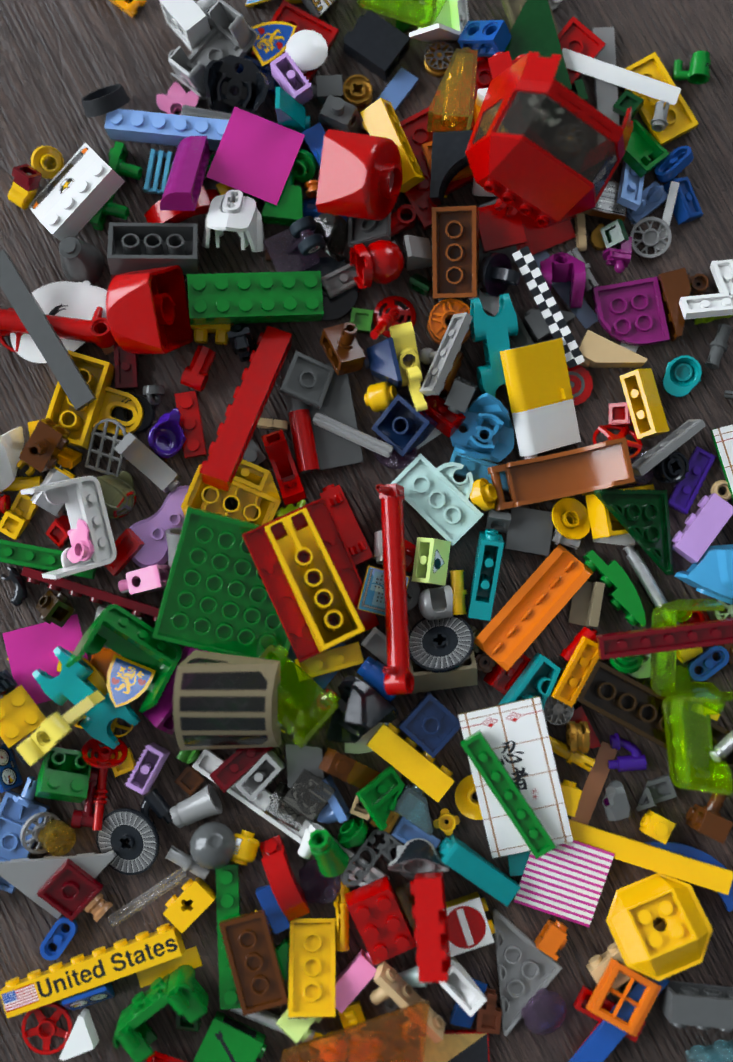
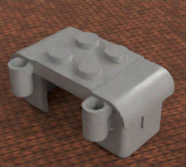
M218 0L212 7H208L204 13L212 29L188 57L181 46L171 50L168 54V62L176 73L172 72L171 75L202 99H207L203 84L205 67L212 60H219L228 55L244 58L257 40V32L246 23L244 16L224 0Z

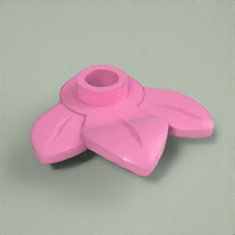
M178 82L172 84L167 95H156L158 108L167 114H175V112L181 111L183 105L196 107L199 100L198 95L193 91L186 93Z
M78 519L77 529L67 532L72 548L67 553V558L72 563H78L80 560L88 561L94 553V546L89 540L88 525L84 520Z

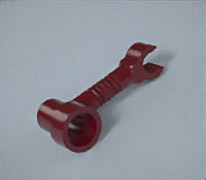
M91 769L84 810H74L71 828H93V800H95L94 790H96L98 783V769Z

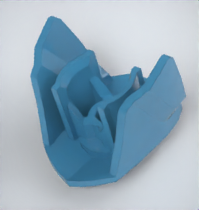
M484 393L472 402L465 413L460 412L466 416V419L460 426H465L467 432L461 433L458 427L453 435L450 436L454 451L460 455L499 463L514 448V429L509 412L501 401L489 393ZM480 434H485L487 439H482Z
M733 544L709 546L697 563H693L686 571L677 572L675 577L693 588L696 587V591L733 605Z

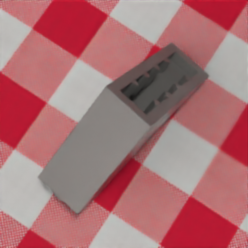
M129 432L114 448L165 493L173 492L179 486V480L182 477L132 433Z

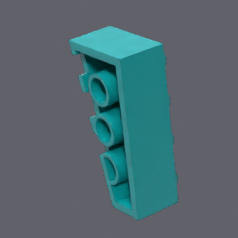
M536 653L497 706L540 697L544 711V705L552 692L561 668L544 655Z

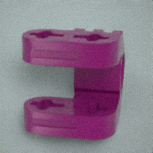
M562 252L553 254L541 261L540 271L550 291L552 281H571L569 307L581 309L586 283L585 263Z

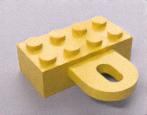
M68 350V353L97 399L77 411L60 383L57 382L46 418L51 419L71 432L67 438L69 445L88 450L94 426L103 419H115L112 417V411L116 407H121L132 411L133 418L127 422L119 419L115 420L125 427L127 434L129 432L133 434L143 421L144 410L139 400L132 394L110 388L115 374V367L110 362ZM105 422L98 425L97 430L103 432ZM109 422L106 433L114 435L116 424ZM119 428L118 436H124L122 430Z

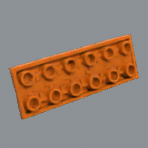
M559 544L475 638L474 644L507 672L594 572Z

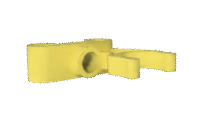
M412 322L390 326V336L394 342L402 377V387L408 386L417 412L428 410L427 402L423 394L419 392L423 377ZM406 355H413L410 361H403Z
M96 690L62 716L58 711L53 713L40 724V727L30 737L16 747L17 751L30 766L34 765L72 731L71 727L86 717L85 713L101 703L105 697L99 690Z

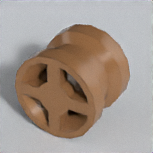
M101 892L84 909L87 913L93 915V919L96 922L113 906L111 902H106L103 899L104 895Z

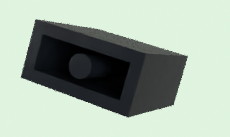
M368 9L365 15H361L358 18L355 28L352 32H347L343 39L344 53L383 81H386L410 49V37L370 9Z

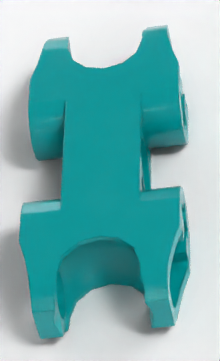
M509 293L500 295L499 311L494 317L488 316L484 312L479 298L470 300V315L473 317L470 323L471 338L473 342L483 341L486 365L478 366L476 369L478 387L482 395L489 393L495 397L498 387L506 385L500 351L510 349L509 337L518 335L517 314Z
M57 646L53 651L62 664V670L57 677H53L41 669H36L32 673L44 693L60 706H63L67 700L77 705L84 698L98 690L87 679L93 673V670L84 660L80 659L70 668L65 666L72 653L61 646ZM101 693L105 699L85 713L86 717L80 722V725L91 737L114 750L120 742L111 730L113 720L121 718L129 724L136 726L141 719L130 704L115 708L109 693L106 695Z

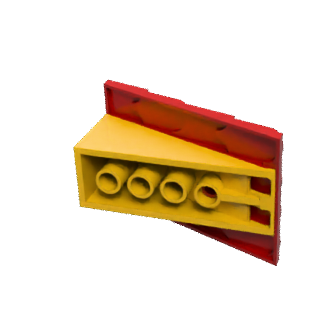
M326 496L242 534L299 663L379 625L376 614L357 609L363 583Z

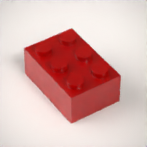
M387 876L345 894L347 908L374 965L417 947L412 929Z

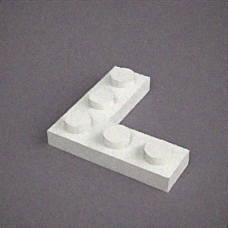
M733 259L711 262L710 270L719 293L680 298L679 306L684 320L733 315Z

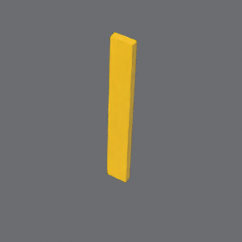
M568 819L573 840L614 853V859L726 895L729 894L733 880V871Z

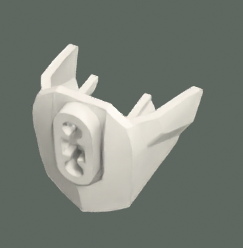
M229 190L226 194L212 199L206 215L202 246L209 248L211 229H214L216 248H220V237L224 235V231L237 232L241 237V250H245L250 243L252 252H263L265 250L262 215L256 206V201L249 196H243L242 191Z
M22 426L0 435V492L9 487L15 480L18 470L17 463L21 460L19 456L25 443Z

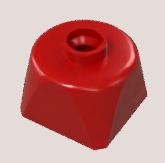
M328 129L323 140L316 198L317 211L376 221L385 219L393 210L402 187V162L396 143L392 139Z
M179 265L126 272L113 277L106 294V315L112 336L124 351L133 354H166L193 341L194 332L189 321V304L184 276Z

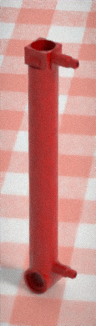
M100 306L96 307L91 320L45 314L61 339L96 343L100 348H109L116 342L110 331L107 319L102 318L103 308ZM0 308L1 331L29 334L15 310Z
M396 483L376 485V490L379 492V499H381L387 667L383 668V673L386 674L384 688L388 695L412 694L415 682L413 674L410 672L403 512L404 487Z

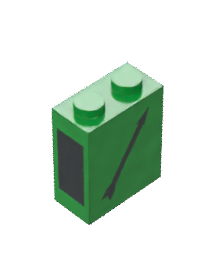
M217 1011L195 1056L194 1062H255L257 1057L262 1058L267 1045L264 1044L266 1035Z

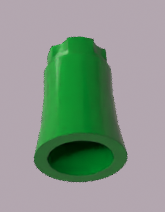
M325 829L314 830L310 834L308 844L310 851L317 861L320 873L330 878L339 876L348 866V854L336 843L328 831Z

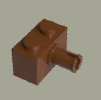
M351 322L323 328L320 344L337 376L361 370L366 357L364 349L359 346L355 334L358 328Z
M49 418L39 420L19 459L41 473L49 469L52 470L59 460L57 458L59 452L63 451L68 445L69 440L67 438L71 432Z
M714 788L706 806L702 807L694 804L693 807L689 808L685 824L724 844L733 823L721 817L719 812L728 794Z

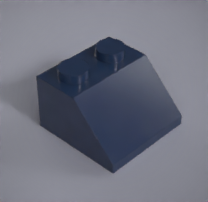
M398 394L371 429L384 441L392 445L393 449L402 457H405L425 441L438 423L425 411L417 412L412 400L408 396Z

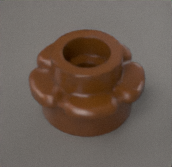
M704 274L691 276V293L704 294L709 287L708 277Z
M485 652L478 653L475 656L479 672L490 673L493 667L496 666V662Z

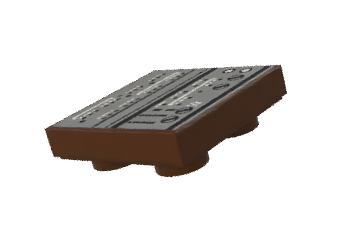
M593 177L589 181L596 187L599 178ZM609 181L596 206L583 214L602 217L612 221L622 219L624 222L627 207L616 203L619 183Z

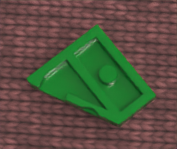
M388 766L356 793L379 830L386 829L388 825L386 821L391 811H394L397 798L401 795L405 786L393 766Z

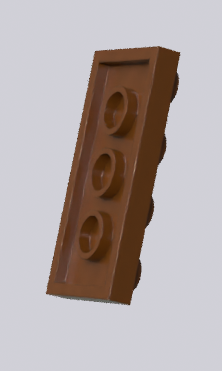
M265 909L220 921L219 926L243 1016L287 1004L288 994Z

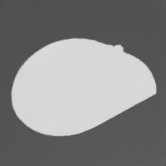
M88 280L82 283L69 281L49 283L32 292L44 314L49 315L54 307L62 304L69 306L60 307L59 310L66 308V310L57 312L55 316L91 320L96 307L100 306L103 308L102 318L107 319V290L90 285ZM10 333L12 346L16 350V334ZM23 334L18 352L16 353L30 362L47 363L31 336ZM60 338L67 351L74 352L85 343L84 341Z

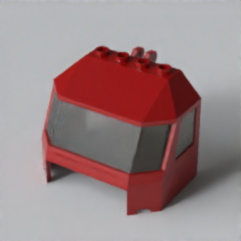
M529 52L491 80L465 153L476 183L483 187L485 191L498 197L495 203L496 210H503L509 204L505 211L507 217L511 218L519 211L520 214L534 220L537 225L547 228L572 219L596 206L597 201L625 154L633 130V121H631L632 106L627 109L622 126L620 127L554 79L562 55L552 54L551 58L540 57L538 52Z

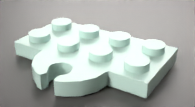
M420 453L391 484L396 483L403 486L404 499L443 538L450 541L451 545L454 546L484 515L468 500L473 488V475L470 471L467 473L465 481L457 482L454 480L453 475L457 470H462L463 464L448 462L435 468Z

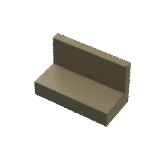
M588 581L584 583L571 599L568 623L598 628L605 583Z

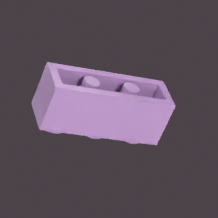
M715 493L708 496L704 495L697 504L699 509L695 514L691 513L684 522L686 526L683 531L679 530L671 540L674 542L672 550L691 564L697 563L733 514V506Z

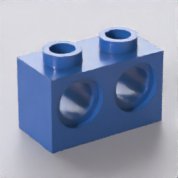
M504 20L468 21L457 41L465 57H492L497 52L505 51L512 36Z

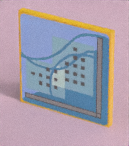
M367 566L357 609L385 616L383 569ZM406 576L407 587L410 576Z

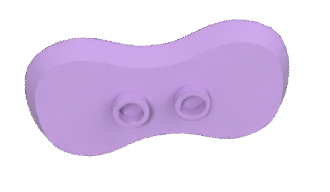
M190 485L177 487L167 495L162 506L154 515L138 521L129 527L145 543L131 559L139 567L145 568L156 564L164 565L168 561V545L165 531L171 528H182L185 516L181 505Z

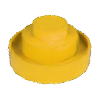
M40 146L32 153L31 166L40 172L43 178L53 179L64 167V159L56 148Z
M485 478L474 481L470 493L472 503L483 511L494 509L497 499L496 490Z

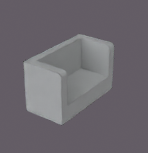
M374 627L361 645L387 665L386 635Z

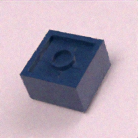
M429 692L399 724V728L432 758L439 753L461 728L459 719Z

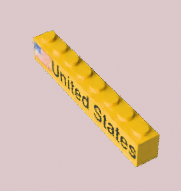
M166 923L157 927L155 932L143 931L135 935V939L127 941V938L113 943V947L106 949L105 946L94 949L92 954L84 957V954H79L70 959L71 962L63 964L60 961L50 965L46 971L41 972V969H37L28 973L26 978L19 979V977H15L6 981V985L0 990V997L7 1019L181 957L186 949L180 931L174 925L170 926V923Z

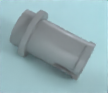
M658 101L655 104L654 117L650 121L654 131H663L668 125L667 114L670 107L668 102L665 103V107H663L665 101Z
M557 529L554 530L551 541L555 542V545L562 544L576 550L581 543V539L571 540L565 538Z

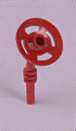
M389 296L382 299L374 309L373 322L375 328L370 332V337L377 339L382 334L385 337L391 338L388 329L390 326L399 324L401 316H404L401 323H406L408 316L411 317L410 321L414 327L416 312L413 305L407 299L400 296ZM395 301L402 302L408 309L404 310L402 307L395 305ZM387 303L388 305L382 311V316H379L381 307Z
M94 738L88 740L82 747V758L93 767L99 768L97 789L94 790V793H96L94 798L96 800H93V803H95L93 830L102 831L104 805L107 804L105 799L108 798L106 795L108 793V790H106L108 768L122 764L128 755V748L120 739H118L120 744L114 750L107 746L99 747V744L103 743ZM90 749L92 750L91 758L87 755ZM121 751L122 756L119 760H117L118 752Z

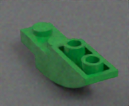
M593 550L588 551L582 557L585 560L584 564L601 576L600 581L605 583L607 588H613L607 594L611 599L609 601L610 604L618 611L621 609L626 614L625 619L632 626L644 627L646 625V618L642 602L626 572L616 560L606 564Z

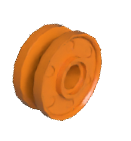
M449 298L441 300L433 307L428 318L427 329L429 336L436 344L440 345L448 327L445 321L451 320L453 314L466 312L470 314L469 306L461 300ZM470 328L469 331L465 334L462 344L465 343L471 334Z

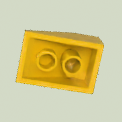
M654 484L618 490H654ZM595 494L585 495L593 539L628 533Z

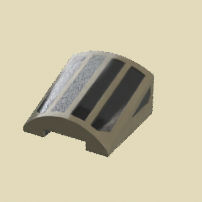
M199 650L193 651L177 666L175 677L173 719L180 751L279 747L281 745V724H278V685L281 683V661Z

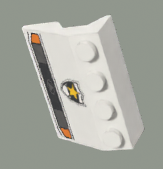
M85 143L28 207L53 236L62 241L66 237H75L125 181Z

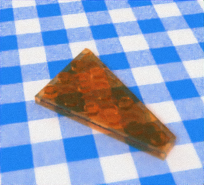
M423 1000L284 1049L281 1062H423L429 1001Z

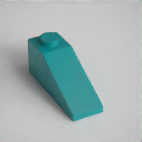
M276 87L275 110L278 124L299 133L309 129L310 116H306L305 107L281 87Z

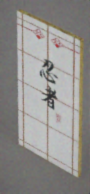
M534 696L458 714L463 738L466 739L479 730L482 732L555 845L573 842L540 697ZM468 756L492 858L530 851L526 842Z

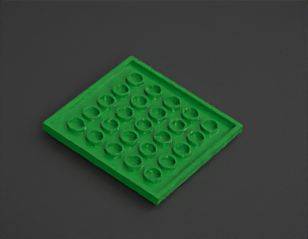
M190 506L187 507L152 638L209 652L281 661V669H284L291 644L242 537V534L261 525Z

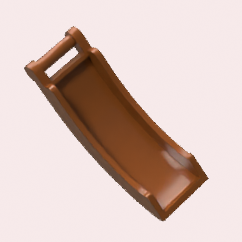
M626 437L487 468L488 475H491L492 484L497 494L496 511L558 500L635 482ZM500 472H505L510 502H505Z

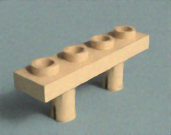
M386 961L379 963L374 981L380 987L373 990L370 994L373 1004L378 1006L380 1003L391 998L410 1017L401 1026V1031L406 1037L422 1029L435 1044L442 1041L446 1025L443 1018L413 990L412 986Z

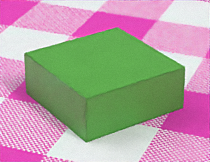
M352 308L350 322L356 325L358 328L357 332L370 334L373 310Z

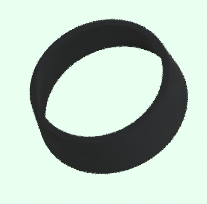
M114 84L89 93L81 101L86 117H96L124 106L130 99L121 84Z

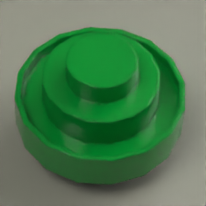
M299 149L290 174L295 176V181L305 183L316 175L318 164L312 153Z
M644 655L611 658L609 660L613 668L619 672L634 673L641 668Z
M360 817L346 821L340 828L337 841L343 848L347 849L361 846L366 840L368 824Z

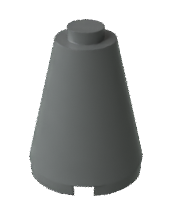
M66 237L60 242L59 253L62 271L71 282L82 283L88 280L90 284H93L100 279L103 274L105 259L96 246L75 237Z

